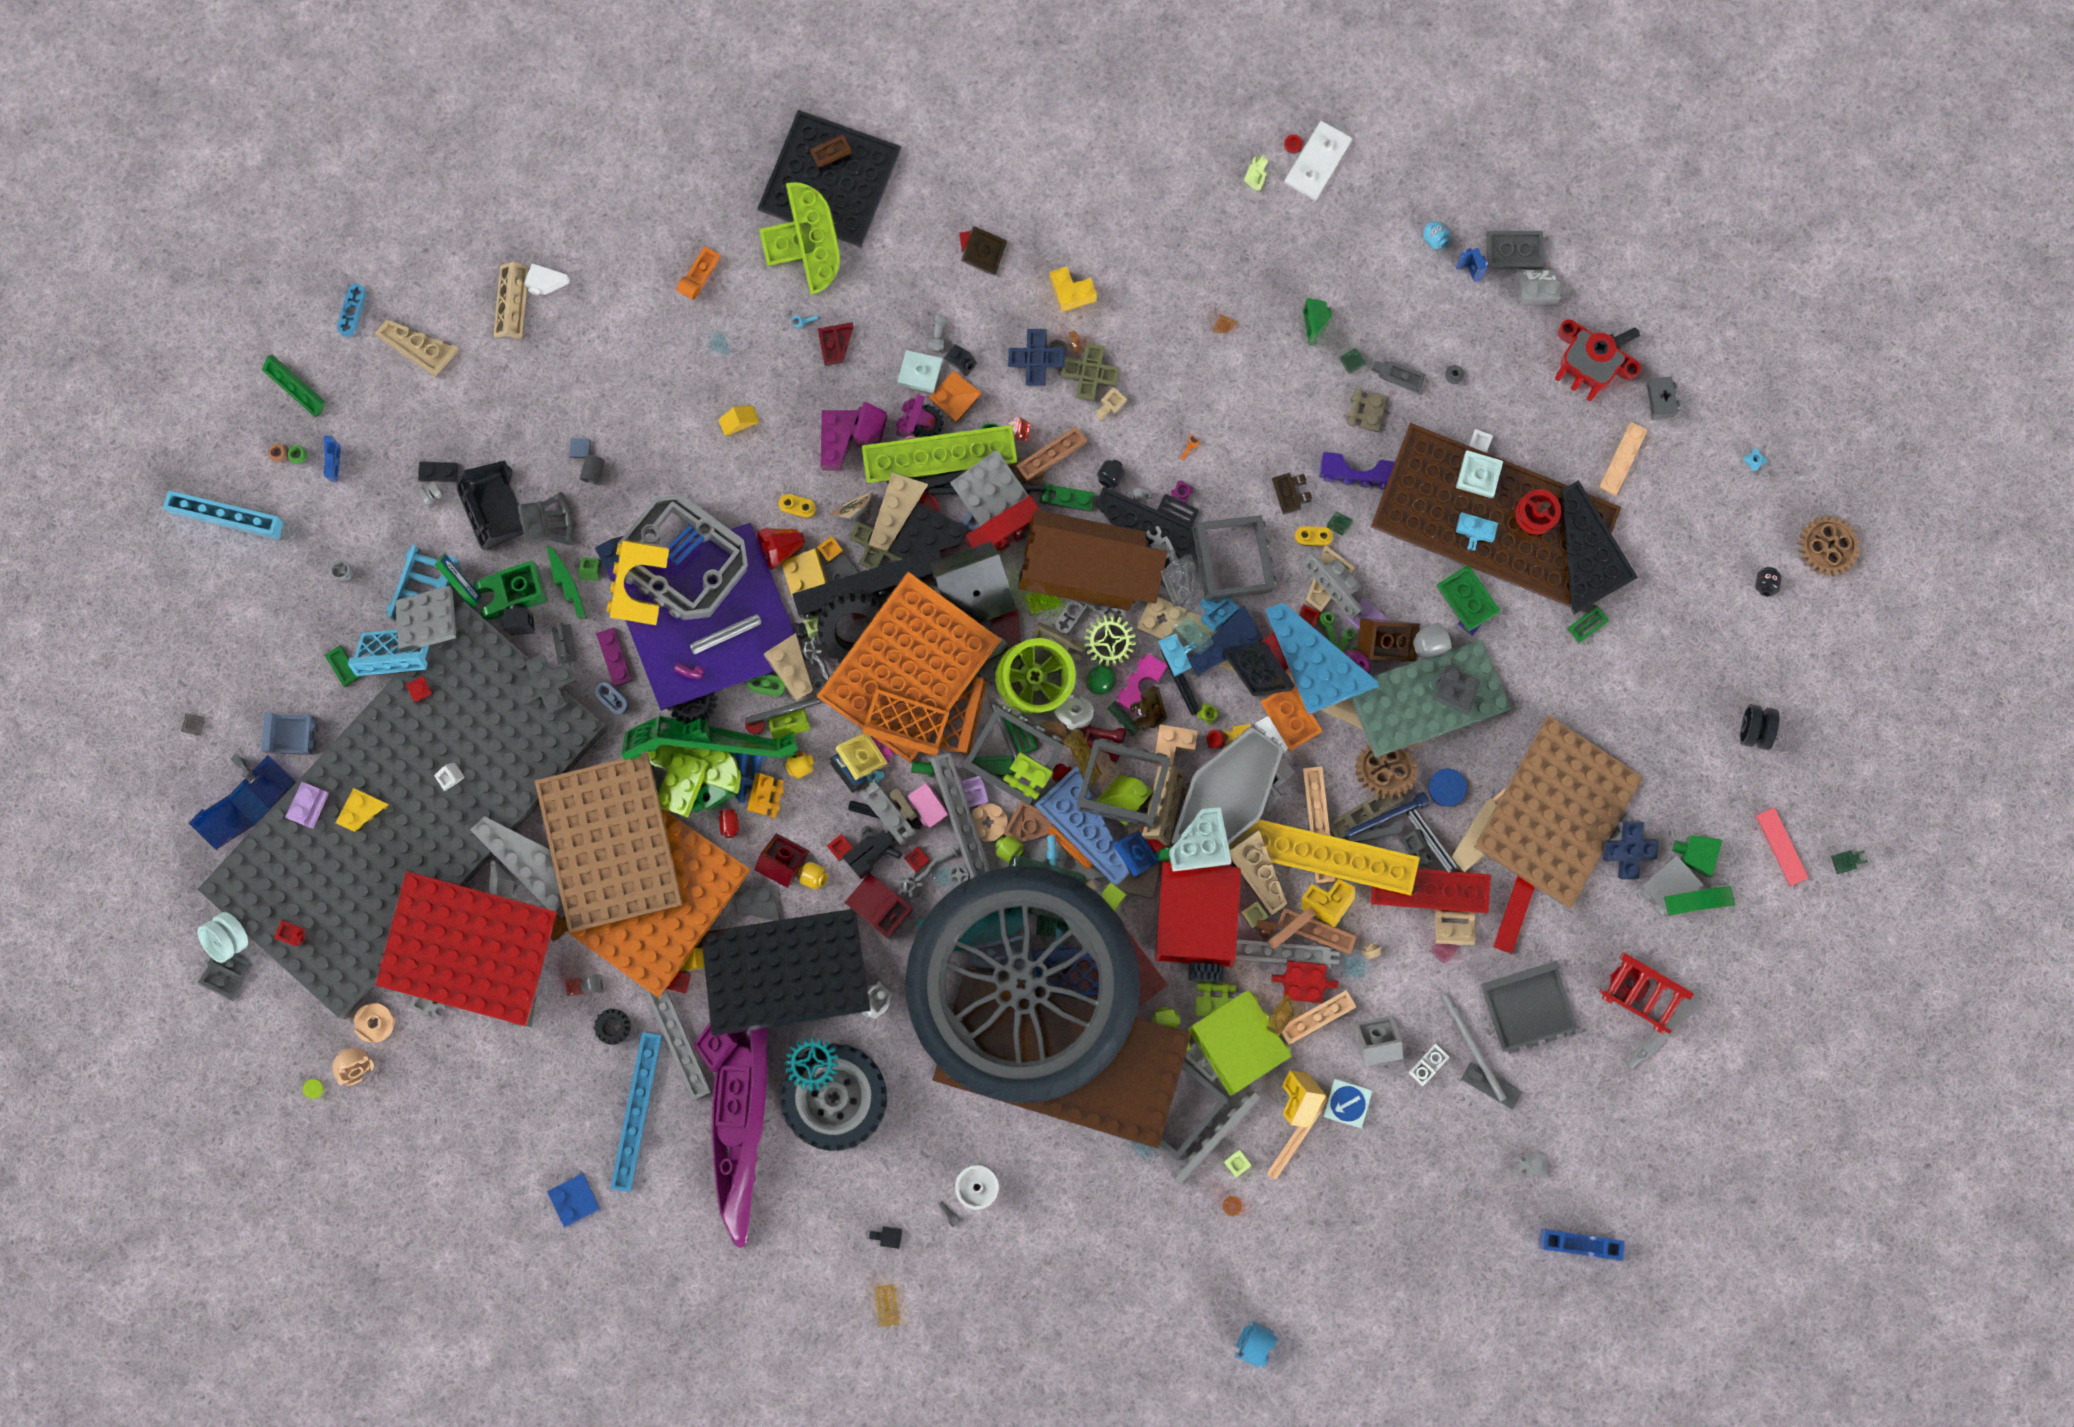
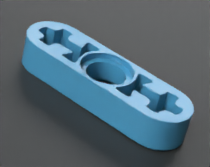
M360 284L351 285L346 294L337 324L339 333L344 337L352 336L357 328L366 297V291ZM357 289H359V291L361 292V294H357L356 299H355V295L353 294V291L356 292ZM355 306L357 308L356 313L348 315V308ZM347 323H348V325H349L351 328H350V329H347L346 332H345V330H344L342 327H343V326H346Z

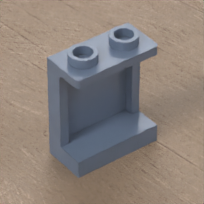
M264 713L261 751L273 754L312 755V750L316 749L314 731H317L318 721L311 714L297 716Z

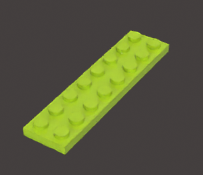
M1012 425L862 446L867 484L889 481L892 473L913 478L969 470L996 450L1006 464L1017 463Z

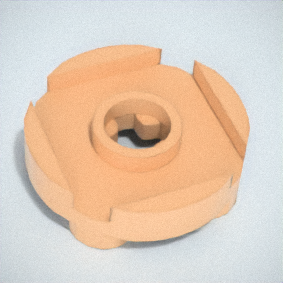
M986 803L979 805L972 811L971 816L979 840L994 842L1003 836L1008 826V820L1000 806ZM987 817H990V820H994L991 828L983 825Z
M382 1004L365 1005L357 1011L354 1017L355 1032L359 1038L366 1042L378 1043L390 1036L394 1028L395 1019L392 1012ZM377 1018L378 1026L371 1028V1022L369 1021Z

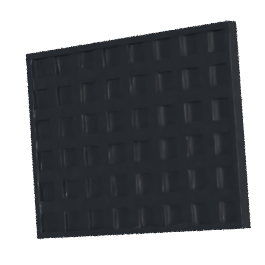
M853 909L707 931L702 938L712 1036L871 1011L857 915Z

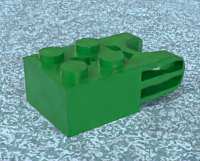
M533 561L498 571L494 575L474 582V588L478 592H494L495 595L492 603L482 608V618L486 620L501 617V615H504V609H509V606L519 605L521 608H529L548 601L539 566Z

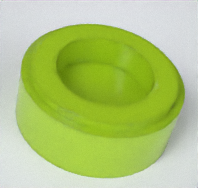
M309 1079L303 1085V1093L310 1099L319 1098L324 1092V1085L318 1079Z

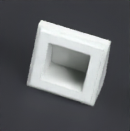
M455 763L446 764L434 775L444 791H447L464 779L463 774Z

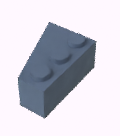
M1025 935L1009 938L1015 955L1023 953ZM1003 940L972 946L985 952L1004 966L1009 963ZM1030 948V957H1029V958H1030L1031 961H1033L1032 953H1031V948ZM971 952L974 966L996 969L981 956ZM1021 958L1017 959L1015 967L1022 970L1025 967L1024 960Z

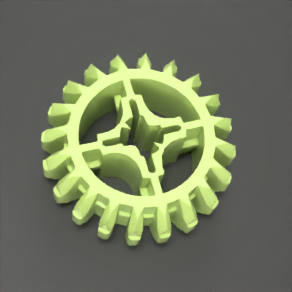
M1104 615L1103 622H1101L1099 617L1096 618L1097 626L1093 622L1090 623L1094 629L1092 631L1087 628L1086 632L1091 633V636H1084V639L1090 640V643L1084 645L1085 647L1091 646L1092 648L1087 651L1088 654L1095 653L1092 660H1095L1097 656L1100 658L1098 664H1101L1104 659L1106 660L1105 666H1109V661L1111 660L1113 661V666H1116V659L1123 663L1124 661L1121 658L1123 655L1127 659L1130 657L1126 653L1127 650L1129 652L1134 651L1129 645L1136 644L1135 641H1130V638H1134L1135 634L1129 635L1128 632L1132 631L1133 628L1129 627L1126 629L1125 626L1128 624V621L1121 624L1122 617L1114 621V615H1111V620H1107V615ZM1110 625L1118 626L1125 635H1113ZM1104 626L1105 636L1094 641L1095 633ZM1107 631H1109L1112 638H1120L1115 643L1113 642V650H1111L1108 643H1100L1105 638L1107 639ZM1126 640L1124 649L1116 655L1115 644ZM1095 646H1106L1109 649L1110 656L1101 654Z

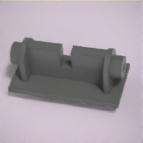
M556 624V627H552L558 665L577 661L571 624Z

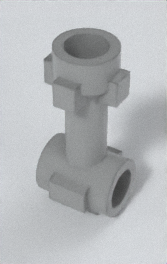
M936 315L932 320V325L935 326L934 338L930 337L928 349L938 352L944 350L945 339H941L942 327H946L947 323L945 321L946 317Z

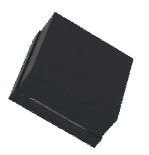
M992 541L930 563L940 594L977 622L981 623L1017 610L1000 555Z

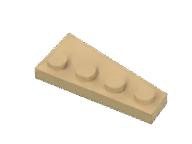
M386 320L375 332L376 337L434 377L439 374L459 350L454 345L450 346L441 340L427 337L426 334L421 332H414L409 330L408 327L390 320Z
M895 473L891 474L869 546L884 551L889 549L928 484Z

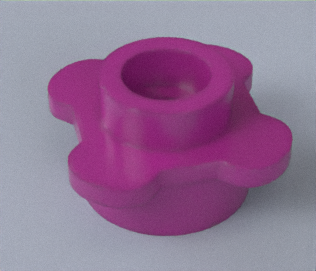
M1178 481L1176 488L1171 491V495L1185 503L1194 489L1192 486L1184 483V481Z

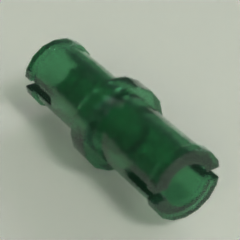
M1116 701L1107 708L1118 720L1117 723L1119 725L1122 724L1132 737L1142 729L1141 727L1135 728L1134 720L1130 717L1131 714L1129 712L1126 713Z

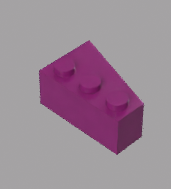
M822 410L820 464L822 470L841 471L853 438V426L858 423V410Z

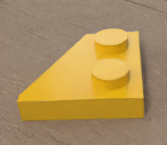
M353 788L336 824L356 832L365 822L373 819L374 815L382 809H386L388 804Z

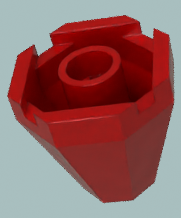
M765 528L759 530V534H757L761 550L765 557L768 558L765 560L770 570L779 567L803 548V543H805L803 533H799L797 529Z

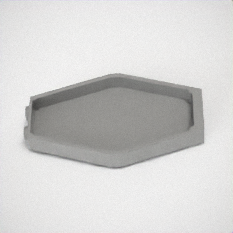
M1250 726L1197 768L1192 775L1171 842L1173 844L1177 843L1201 809L1221 807L1228 844L1255 824L1263 813L1284 751L1281 747L1282 742L1274 737L1271 739L1266 737V731L1259 726L1255 728Z

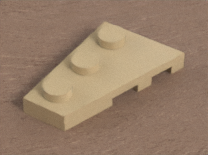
M1326 545L1324 546L1320 560L1325 566L1337 558L1350 574L1354 571L1355 567ZM1313 578L1305 602L1321 613L1332 597Z
M796 633L764 653V657L796 702L812 692L813 689Z

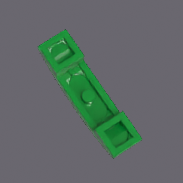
M1731 886L1664 897L1668 916L1735 905Z

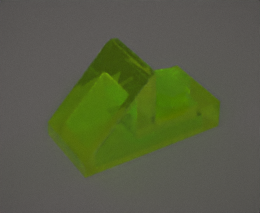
M1031 593L1024 596L1034 617H1037L1044 611L1056 609L1062 605L1059 597L1040 593Z

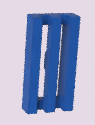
M691 525L668 546L670 552L688 533H691L671 554L668 553V558L676 565L704 540V537L700 536ZM694 537L697 538L677 559L675 558Z

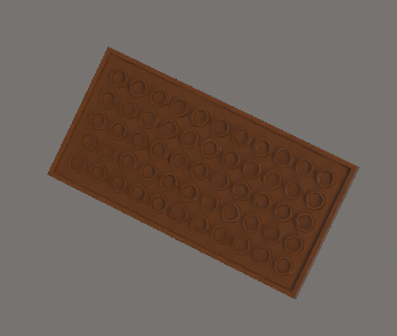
M1410 423L1370 527L1571 607L1561 490L1568 485ZM1467 450L1503 461L1493 498L1456 488L1463 458ZM1542 489L1551 492L1558 499L1561 506V516L1556 525L1549 531L1538 535L1530 534L1518 525L1515 518V508L1517 503L1527 493ZM1588 494L1612 534L1621 507ZM1461 512L1498 523L1494 541L1491 543L1477 540L1476 550H1469L1470 538L1456 532Z
M965 967L966 970H969L974 973L993 976L985 972ZM963 974L953 1011L958 1015L974 1002L996 992L997 984ZM999 977L1000 980L1003 981V982H1006V981L1008 980V979ZM1020 983L1018 985L1019 988H1026L1025 984ZM1036 988L1035 993L1038 997H1044L1046 991ZM1008 990L1002 992V999L1006 1002L1010 1001L1012 997L1011 992ZM1052 992L1049 1000L1064 1012L1086 1022H1090L1096 1008L1093 1004ZM995 998L979 1005L962 1017V1022L970 1032H975L991 1018L1000 1007V1004ZM1022 998L1020 1000V1007L1028 1009L1030 1006L1029 1000ZM1042 1003L1036 1004L1035 1008L1043 1031L1046 1057L1055 1055L1067 1048L1085 1030L1084 1026L1061 1017ZM1009 1006L990 1027L974 1038L985 1052L1011 1061H1016L1014 1007ZM1030 1013L1022 1014L1020 1041L1023 1061L1040 1059L1037 1032ZM1135 1017L1130 1034L1114 1060L1086 1085L1066 1095L1050 1100L1032 1103H1005L1159 1149L1191 1033ZM936 1066L932 1081L975 1093L960 1085Z

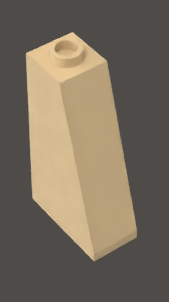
M1491 798L1485 802L1451 855L1458 865L1455 872H1465L1485 855L1474 848V845L1497 806Z

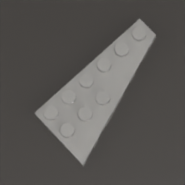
M486 816L470 829L547 909L556 910L562 905L549 848Z

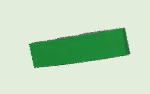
M548 546L547 551L554 584L557 587L563 586L565 600L568 603L574 602L576 616L579 620L587 618L575 581L551 546Z

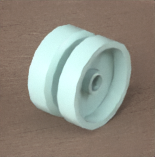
M227 912L218 914L212 921L201 925L197 931L198 938L205 951L211 958L220 963L227 961L233 957L234 953H239L248 945V937L245 930L237 919Z

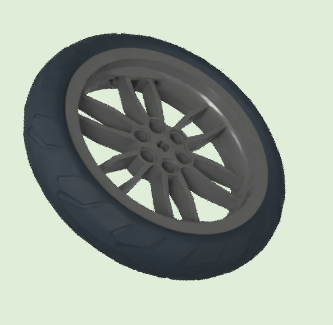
M1011 866L990 870L962 882L934 906L920 925L912 944L906 969L905 992L909 1015L920 1043L943 1072L966 1089L988 1098L1005 1102L1032 1103L1058 1098L1081 1088L1099 1075L1114 1060L1126 1042L1137 1014L1140 994V973L1136 951L1126 927L1117 913L1101 895L1076 878L1052 869L1032 866ZM1022 907L1025 931L1022 954L1015 955L1008 937L1005 917L1006 908ZM1029 907L1052 912L1062 917L1071 928V930L1053 942L1036 962L1031 961L1029 958L1031 940ZM996 911L1000 915L1002 938L1009 958V963L1005 966L985 952L962 943L960 940L966 931L977 921ZM1071 935H1075L1083 946V950L1067 962L1048 969L1044 963L1058 945ZM959 946L975 953L996 968L993 976L974 973L952 964L950 958L955 947ZM1087 952H1089L1097 964L1099 974V994L1097 1000L1074 990L1052 986L1047 983L1048 976L1072 965ZM1019 958L1025 962V967L1022 970L1015 967V961ZM1036 966L1043 969V975L1040 978L1035 977L1033 974V969ZM951 968L972 978L994 982L997 984V991L974 1002L956 1015L947 999V969ZM1003 970L1009 973V979L1006 982L1001 981L999 978V974ZM1019 979L1027 981L1025 989L1018 987L1020 984ZM1038 986L1045 988L1046 993L1044 997L1036 995L1035 990ZM1005 990L1011 992L1012 995L1008 1002L1004 1001L1001 996ZM1051 992L1072 995L1094 1004L1096 1008L1090 1022L1070 1015L1049 1000ZM996 998L1000 1007L984 1025L975 1032H970L962 1022V1017L979 1005ZM1022 998L1029 1000L1030 1006L1028 1009L1020 1007V1000ZM1039 1002L1061 1017L1085 1027L1082 1034L1071 1045L1050 1057L1045 1056L1043 1031L1035 1008ZM1009 1006L1015 1009L1014 1043L1016 1061L998 1058L985 1052L974 1039L990 1027ZM1030 1013L1037 1032L1039 1060H1022L1020 1041L1022 1014Z

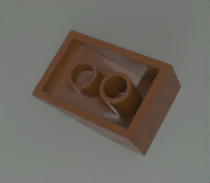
M1361 618L1357 651L1363 653L1369 660L1416 661L1413 641L1420 630V623Z

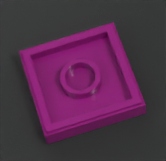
M709 1023L693 1045L710 1070L717 1072L738 1042L731 1033L712 1036L711 1024Z

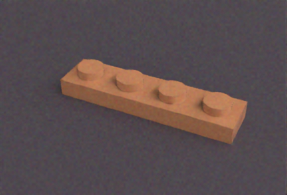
M1074 427L1017 464L1015 469L1027 483L1087 444V439L1077 427Z
M1283 908L1277 927L1284 929L1301 914ZM1314 919L1308 921L1294 933L1348 955L1351 954L1357 938L1355 935Z

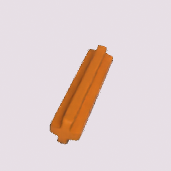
M1054 825L1048 829L1047 834L1055 835V841L1085 869L1088 870L1093 866Z

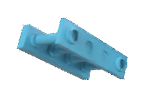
M412 545L411 549L406 553L407 561L393 601L387 607V616L392 620L396 619L395 600L403 599V596L410 597L420 594L406 589L409 579L435 586L436 589L447 586L451 587V583L443 574L441 578L436 579L412 572L416 561L436 567L435 563L438 560L419 554L420 549L415 545ZM448 555L450 560L458 567L459 561L456 557Z

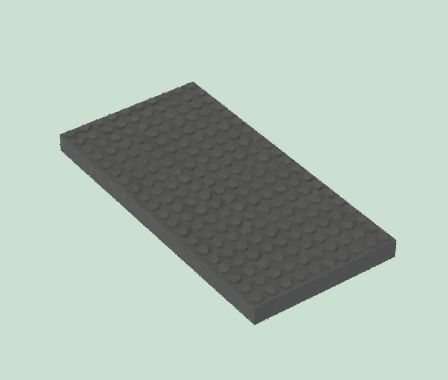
M465 602L454 612L456 638L429 645L425 658L428 663L426 670L398 672L197 889L220 911L227 912L235 917L245 930V933L341 1019H345L376 984L405 872L410 871L466 886L494 855L470 829L486 816L516 831L540 804L535 781L568 773L608 730L599 719L563 688L560 691L567 707L552 714L548 713L542 698L524 706L515 687L532 679L525 664V661L530 659ZM424 676L433 694L414 702L405 684ZM455 763L463 774L464 779L447 791H444L434 775L446 764ZM301 782L329 793L313 829L285 818ZM353 788L388 804L386 809H382L374 815L373 819L365 822L356 832L336 824ZM281 920L305 928L304 940L298 947L274 939Z

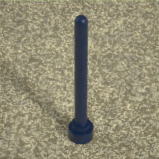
M1424 792L1415 795L1411 802L1346 830L1345 835L1351 837L1414 808H1426L1430 805L1429 799Z

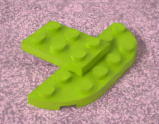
M786 183L794 221L759 229L767 266L803 259L810 294L813 295L827 288L833 282L839 270L840 250L833 218L827 201L817 190L802 183Z
M661 744L656 750L652 752L647 751L651 766L667 771L658 793L661 809L688 818L702 782L738 794L741 773L738 770L735 757L730 752Z

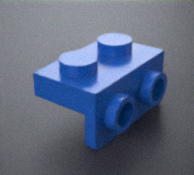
M1469 248L1461 253L1455 267L1458 270L1467 266L1474 282L1482 279L1488 263L1478 248L1473 250Z

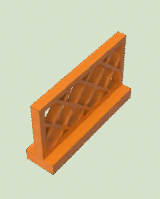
M973 678L971 680L973 683L972 689L967 693L963 692V695L954 703L953 706L959 714L950 720L947 718L945 725L950 724L954 733L946 738L942 734L943 740L940 741L938 749L969 756L973 747L987 682L985 679ZM965 698L968 706L960 712L956 704ZM961 717L964 721L963 727L956 731L952 722ZM955 735L959 739L958 748L950 747L947 742Z
M875 689L861 733L937 756L949 712ZM878 694L886 696L889 704L879 708L876 702ZM903 701L908 709L898 714L893 704ZM891 706L896 716L886 720L881 710ZM919 706L923 708L926 715L916 720L912 710ZM879 712L884 722L879 725L870 724L872 715ZM910 712L914 722L904 726L899 716ZM936 712L944 714L942 722L934 725L930 716ZM897 718L902 728L892 731L888 722ZM928 718L932 728L922 732L918 722ZM916 724L920 734L911 737L906 728ZM933 729L937 735L935 744L928 742L924 735Z

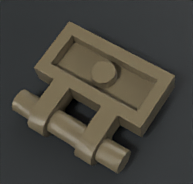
M1356 388L1355 394L1351 398V411H1348V425L1355 426L1356 420L1361 421V429L1379 432L1387 395L1368 392L1367 398H1363V390ZM1360 404L1365 405L1363 414L1358 413Z

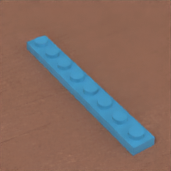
M642 1032L610 1189L631 1192L662 1035Z

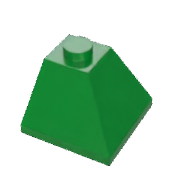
M1307 298L1303 307V315L1310 346L1315 343L1328 325L1330 318H1332L1331 308L1327 307L1326 301Z

